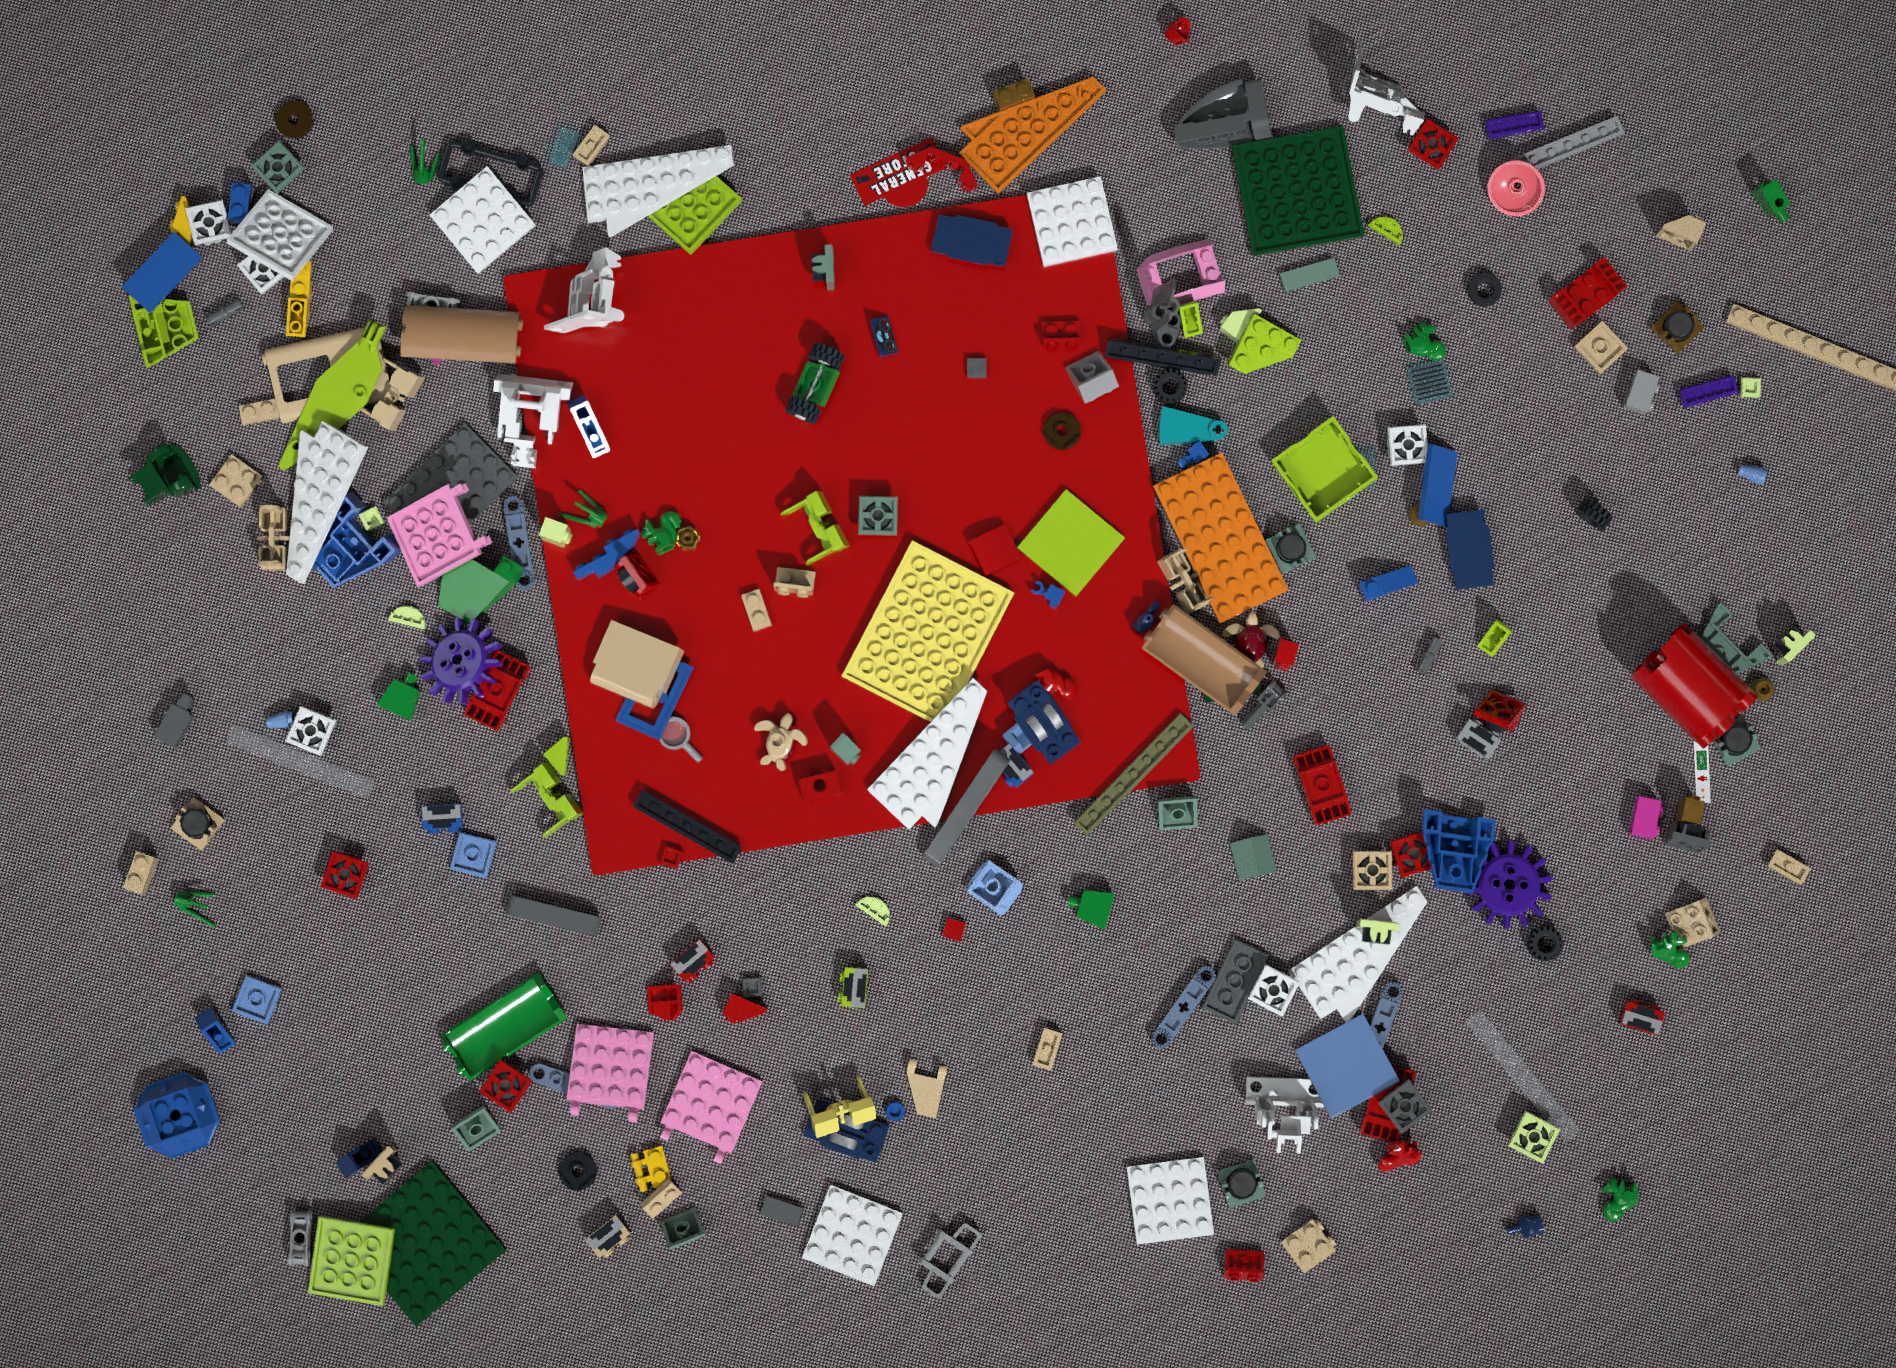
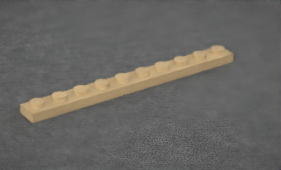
M1732 305L1725 323L1896 391V369L1738 305Z

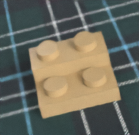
M1313 1219L1308 1220L1281 1241V1244L1304 1274L1336 1251L1334 1248L1336 1243L1330 1236L1326 1237L1323 1234L1324 1227L1318 1220L1315 1222Z

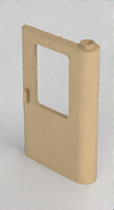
M365 327L265 349L262 359L264 365H268L282 424L298 421L308 398L285 402L277 367L323 355L329 357L330 365L332 366L360 340ZM381 341L377 349L383 369L366 405L379 402V400L382 401L391 386L389 384L386 364L381 358L384 356Z

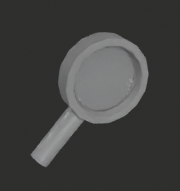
M671 717L660 739L661 744L671 750L683 747L697 763L703 759L688 743L691 733L687 723L681 718Z

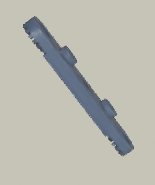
M510 496L504 501V512L511 559L525 568L522 576L527 575L530 577L528 585H521L520 579L516 584L519 589L526 591L534 586L535 578L524 506L520 498ZM511 501H517L519 507L517 510L511 511L508 508V504ZM517 538H520L521 541H524V544L521 545V548H518L517 545H514V542H517Z
M1203 966L1198 969L1154 1031L1151 1040L1155 1047L1163 1049L1169 1046L1216 978L1215 971L1211 967ZM1208 970L1211 973L1209 981L1201 979L1200 974L1202 971ZM1180 1003H1188L1187 1008L1189 1010L1187 1012H1180L1178 1005ZM1160 1033L1165 1034L1167 1037V1041L1163 1045L1156 1042V1036Z
M1390 982L1384 986L1370 1024L1382 1049L1403 995V988L1396 982ZM1389 987H1397L1398 995L1396 997L1388 995ZM1381 1022L1385 1030L1377 1033V1029L1374 1027Z
M535 1064L531 1067L529 1076L533 1082L567 1094L569 1073L543 1064ZM542 1068L545 1075L542 1079L535 1078V1069ZM600 1105V1106H603V1107H606V1108H609V1109H615V1108H617V1107H613V1106Z

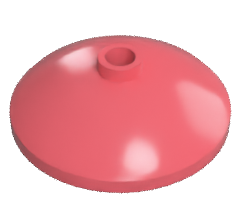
M1510 160L1502 163L1493 171L1488 182L1490 201L1497 210L1509 216H1523L1533 212L1540 205L1545 194V182L1541 172L1534 165L1523 160ZM1519 182L1521 187H1515L1514 183Z

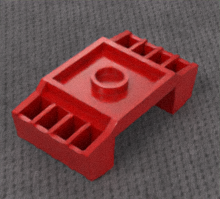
M1603 257L1576 280L1554 294L1548 302L1569 329L1573 330L1628 288V286L1607 259Z
M496 650L492 659L500 660L503 662V666H491L488 672L489 675L497 680L496 684H491L484 680L479 685L484 693V697L480 698L473 693L463 715L498 732L502 729L507 719L506 715L522 683L526 682L531 666Z
M1330 745L1293 756V764L1296 773L1299 774L1310 807L1309 813L1313 824L1317 826L1352 815L1348 797Z
M1392 1066L1400 1082L1369 1098L1365 1117L1362 1118L1359 1132L1366 1136L1396 1142L1399 1141L1401 1133L1377 1102L1407 1079L1414 1084L1416 1072Z

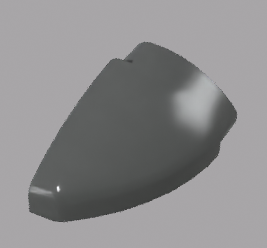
M1262 78L1245 81L1244 83L1242 79L1232 81L1216 88L1197 101L1186 112L1175 128L1174 133L1177 147L1181 149L1230 148L1232 145L1254 142L1253 136L1255 140L1272 137Z

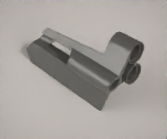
M1176 279L1167 281L1154 288L1151 306L1143 313L1144 321L1151 325L1157 346H1172L1179 331L1181 318L1177 312L1180 304L1174 298ZM1173 306V311L1167 309ZM1172 317L1175 321L1173 326L1168 324ZM1163 334L1169 337L1168 344L1162 341Z

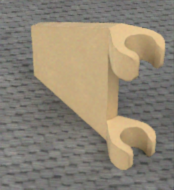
M910 1059L907 1076L916 1112L919 1115L936 1118L947 1067L942 1065L939 1067L937 1078L915 1074L917 1060Z

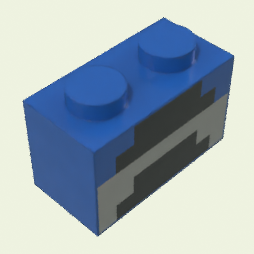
M232 183L228 221L231 225H239L253 208L255 189L251 184Z
M1007 744L999 751L1011 759L1003 771L1005 775L1003 780L1010 788L1012 786L1015 788L1019 787L1034 774L1010 744Z
M461 804L423 806V830L428 831V834H438L440 830L446 829L447 833L459 832V829L464 828L463 806Z

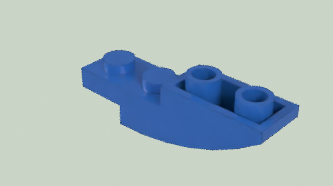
M630 529L623 533V537L607 541L606 546H604L607 554L595 556L589 564L582 563L578 565L576 571L573 572L576 579L579 581L594 572L598 578H601L613 570L614 566L620 562V559L628 555L640 537L638 529Z

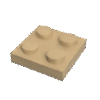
M1601 321L1574 346V349L1600 375L1628 347Z
M231 454L209 485L241 508L264 477Z

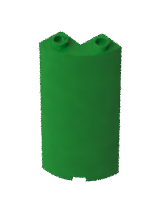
M538 972L440 1035L443 1040L441 1045L446 1053L450 1052L458 1064L456 1069L461 1076L465 1075L471 1081L496 1065L500 1059L507 1058L568 1019V1017Z

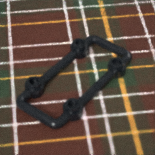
M452 140L445 146L437 178L441 183L450 185L453 191L457 192L467 184L461 176H454L452 178L445 176L452 149L456 148L460 149L466 156L478 154L516 165L517 169L521 172L528 171L529 169L536 171L528 199L520 198L515 191H509L520 206L530 207L535 203L544 170L541 165L530 162L527 156L521 155L516 158L480 148L472 140H465L463 142Z

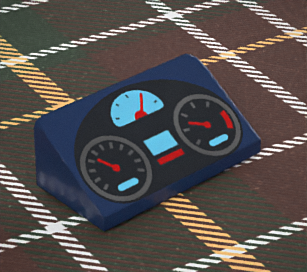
M889 317L870 319L879 357L898 354Z

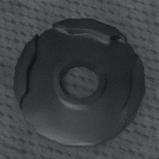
M574 1152L565 1156L559 1166V1178L562 1184L568 1189L575 1191L585 1190L590 1187L596 1180L598 1173L594 1159L582 1152ZM575 1166L583 1168L582 1176H574L573 1168Z

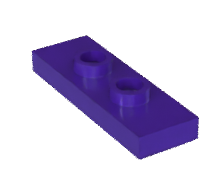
M1541 110L1485 120L1488 140L1545 129Z
M1734 375L1679 389L1678 393L1684 409L1739 394Z

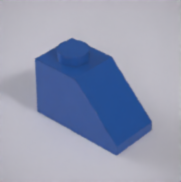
M212 1007L195 1017L201 1033L219 1054L236 1044L223 1021Z

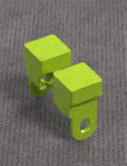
M814 491L807 495V499L781 513V515H788L804 507L815 535L821 539L825 551L808 559L806 565L812 564L835 551H841L849 547V543L840 526L833 524L826 528V526L830 525L829 522L824 523L821 517L832 513L822 491Z
M541 763L533 769L534 773L510 791V793L520 791L533 781L547 807L555 811L560 821L543 834V839L553 834L570 820H575L584 813L571 794H564L557 799L561 793L557 792L554 794L551 789L561 783V780L549 763Z

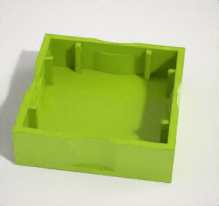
M1334 416L1311 431L1303 440L1293 444L1271 460L1272 465L1315 524L1378 480V476L1353 446L1350 438Z

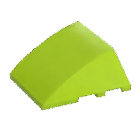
M128 295L146 369L199 339L189 301L165 299L150 314Z

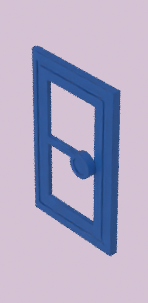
M681 661L679 662L676 669L679 674L669 695L662 692L658 701L665 704L654 726L629 715L635 701L629 698H625L615 721L660 741L694 667Z

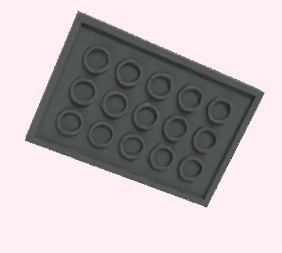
M464 423L382 503L394 514L447 484H452L455 487L458 484L462 483L463 485L467 483L469 491L458 495L457 498L470 525L519 477Z

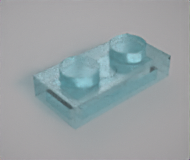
M564 128L560 129L548 162L550 165L565 170L568 169L579 133Z

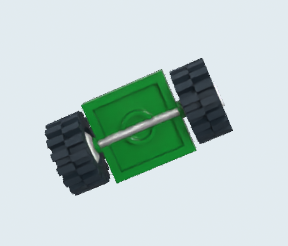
M815 342L808 358L818 364L807 361L794 393L790 396L784 411L797 419L816 424L822 409L814 404L825 407L846 356L838 352V350L832 349V347Z

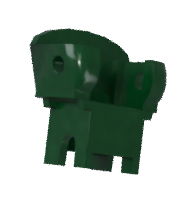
M165 442L158 444L147 455L148 459L145 461L147 463L145 467L128 477V480L134 485L140 484L147 495L142 501L149 507L168 494L171 497L179 498L198 491L201 487L199 474L187 454L179 447Z

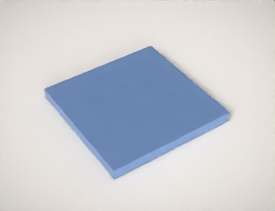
M1364 1014L1295 1050L1331 1118L1400 1082Z

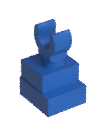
M1198 441L1187 450L1189 455L1179 460L1177 464L1181 469L1192 461L1197 465L1207 459L1209 453L1202 443Z
M1036 581L1035 583L1040 586V590L1035 591L1031 589V593L1044 596V599L1050 602L1049 607L1056 610L1065 595V591L1052 584L1049 589H1046L1040 581Z

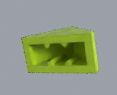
M1193 301L1180 305L1177 313L1181 318L1180 324L1184 337L1202 334L1203 329L1198 302Z
M1496 619L1477 647L1493 657L1510 635L1512 629Z
M568 737L560 739L543 754L563 777L567 776Z

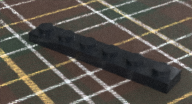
M1110 337L1107 339L1104 352L1105 358L1213 376L1217 375L1220 363V356Z
M643 790L633 805L635 809L731 864H734L743 848Z

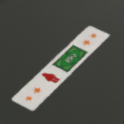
M1694 742L1696 796L1701 797L1700 800L1705 801V803H1711L1708 746L1703 749L1697 742Z

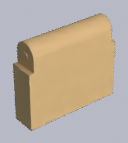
M611 620L593 663L596 665L590 682L650 708H655L662 692L666 694L684 651L679 647Z

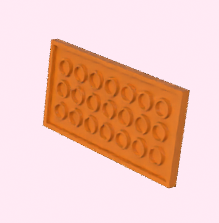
M1223 453L1153 486L1183 549L1187 548L1185 554L1194 572L1199 574L1197 578L1207 598L1212 595L1214 596L1209 603L1219 624L1289 590Z

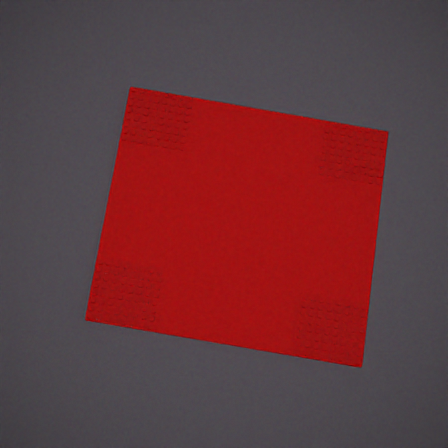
M1027 195L700 245L692 255L683 248L622 257L620 260H617L618 263H621V266L611 268L613 271L612 281H614L611 307L622 310L624 319L619 322L613 321L608 323L605 327H582L567 333L545 330L544 325L568 317L571 280L575 278V275L584 272L589 263L504 276L508 311L519 312V319H523V329L518 333L517 345H521V355L517 356L516 359L518 376L574 383L570 393V400H561L559 426L557 432H554L553 444H548L549 430L540 429L541 412L536 409L523 408L527 436H536L533 444V449H537L536 468H532L540 528H542L545 517L568 525L571 530L570 533H572L570 543L565 544L564 548L543 541L593 875L597 876L660 866L662 864H659L665 845L684 851L681 862L718 857L716 854L635 809L633 805L642 790L743 847L740 853L906 827L867 789L931 722L843 678L842 674L912 541L1014 592L971 679L974 678L984 687L987 693L940 821L948 819L994 749L1000 751L1008 744L1002 735L1012 728L1016 721L1014 720L1015 715L1006 702L1032 682L1038 680L1032 674L1051 667L1058 671L1063 678L1069 677L1071 680H1074L1077 685L1076 694L1070 699L1060 698L1056 691L1050 693V695L1070 722L1072 730L1081 743L1051 765L1047 763L1040 751H1036L1032 745L1020 754V757L1034 774L1019 787L1015 788L1012 786L1010 788L1003 780L1005 775L1002 773L974 816L1098 797L1179 713L1192 723L1185 679L1142 649L1146 642L1143 640L1149 630L1153 632L1162 620L1159 616L1165 608L1168 610L1171 608L1172 601L1169 582L1157 563L1158 560L1164 557L1133 364L1129 361L1104 357L1108 337L1128 340L1114 252L1043 267ZM939 214L950 217L959 215L994 222L999 227L1013 229L1006 267L990 264L981 265L948 258L946 255L931 253ZM825 245L833 246L834 290H827L826 282H813L812 254H824ZM590 294V300H589V308H588V310H591V297H592V294ZM889 317L898 354L880 358L870 319ZM1080 321L1081 345H1077L1076 348H1066V345H1058V348L1054 349L1043 346L1042 322ZM817 342L838 350V352L843 353L846 357L825 407L814 404L821 408L822 411L817 423L811 424L791 416L784 410L790 396L794 393L807 361L818 364L808 358L813 344ZM1099 351L1112 368L1119 387L1085 404L1077 393L1065 367ZM967 358H986V378H967ZM521 394V400L539 402L541 396ZM584 394L611 450L595 458L592 457L567 403ZM1059 412L1073 415L1081 426V435L1077 444L1068 450L1062 451L1049 446L1043 435V428L1047 419ZM1063 426L1057 429L1059 436H1065L1068 433L1067 429ZM580 489L596 504L605 509V513L608 516L602 527L596 526L594 528L584 523L560 517L559 514L564 513L591 521L588 518L590 514L574 504L577 501L591 510L596 509L578 493ZM1066 489L1125 537L1076 597L1019 549L1018 551L1022 559L985 576L968 543L970 540L1005 524L1016 547H1018ZM818 490L823 492L832 510V513L821 517L824 523L829 522L830 525L826 526V528L833 524L839 525L849 543V547L841 551H835L812 564L806 565L808 559L825 551L821 539L815 535L804 507L788 515H781V513L807 499V495ZM859 496L898 497L897 536L858 535ZM667 511H675L681 516L680 527L676 531L678 532L680 528L687 526L694 527L700 535L699 543L694 549L684 550L675 542L673 550L658 555L655 550L657 544L649 546L648 539L642 537V530L646 525V520H649L654 528L661 527L660 517ZM630 529H638L640 537L628 555L639 553L658 580L659 585L636 598L634 593L630 592L622 584L617 574L618 570L615 568L601 578H598L594 572L579 581L573 572L576 571L578 565L591 563L593 561L592 558L599 554L606 555L604 546H606L607 541L623 537V533ZM777 567L816 572L813 595H808V598L797 597L796 593H789V595L778 594L773 587L774 582H776ZM1036 581H1040L1046 589H1049L1052 584L1065 591V595L1056 610L1049 607L1050 602L1045 600L1044 596L1031 593V589L1035 591L1040 590V586L1035 583ZM759 589L772 626L754 632L741 595ZM1156 600L1161 606L1153 614L1152 627L1143 634L1138 633L1131 624L1137 619L1140 612L1147 610ZM611 620L681 648L684 653L680 661L694 667L671 717L681 718L689 726L691 734L688 743L703 757L699 763L683 747L677 750L667 749L659 740L615 721L626 697L590 682L596 665L593 663ZM677 671L675 672L673 679L669 685V688L666 692L667 695H669L679 674V672ZM635 701L629 715L654 726L665 703L658 702L655 708H650ZM790 713L793 718L790 729L802 730L808 739L807 745L803 746L795 740L793 752L784 761L786 764L784 771L779 770L777 765L771 762L769 765H761V759L767 755L764 742L769 732L755 731L756 724L764 720H771L777 726H780L782 717ZM669 722L662 738L669 745H679L686 738V729L680 722ZM1193 728L1132 791L1193 782L1200 779ZM842 733L861 750L859 753L861 757L854 765L852 763L847 765L830 749V746ZM832 768V771L836 770L842 794L804 803L799 779H802V775L813 773V776L819 775L821 770ZM817 780L814 784L815 789H824L825 782ZM922 816L914 825L927 824L929 822Z

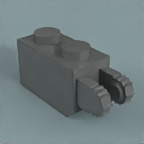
M184 694L176 705L172 703L171 706H167L163 713V721L158 723L154 729V738L178 749L194 720L193 714L189 712L193 706L192 704H194V699L191 695Z

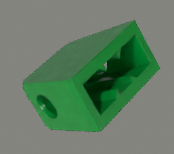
M1777 179L1765 181L1750 192L1768 217L1775 215L1780 223L1790 218L1785 208L1791 204Z
M407 673L403 683L394 679L377 703V706L413 721L421 694L419 690L413 688L418 677Z
M1084 890L1081 898L1070 895L1067 906L1078 909L1077 918L1105 930L1115 894Z

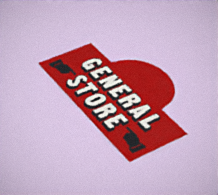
M932 137L850 175L864 206L883 197L896 207H909L923 199L928 189L927 177L946 169V166L943 163L941 165L935 164L928 158L924 170L914 172L907 168L905 160L908 156L929 147L937 149Z

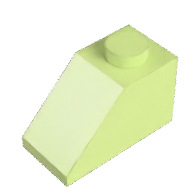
M1258 308L1235 311L1229 316L1226 314L1220 321L1222 325L1220 331L1238 343L1251 315L1256 314L1259 316L1262 310Z

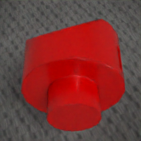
M1183 17L1170 21L1168 29L1165 30L1167 40L1171 41L1174 45L1190 42V20Z

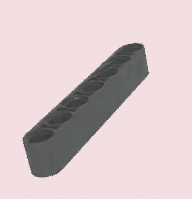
M994 749L922 858L939 868L1011 759Z

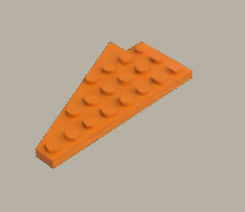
M1094 77L965 124L960 127V130L971 142L959 152V156L967 160L969 166L999 195L1107 90Z

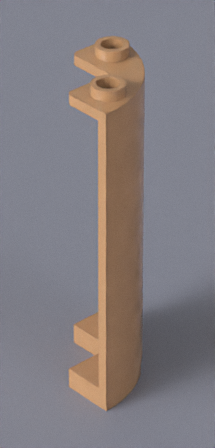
M405 305L401 357L516 363L517 356L521 355V345H517L518 333L523 329V319H519V312Z
M1173 604L1169 610L1165 608L1159 616L1162 620L1153 632L1149 630L1143 640L1146 642L1142 649L1236 716L1267 671Z

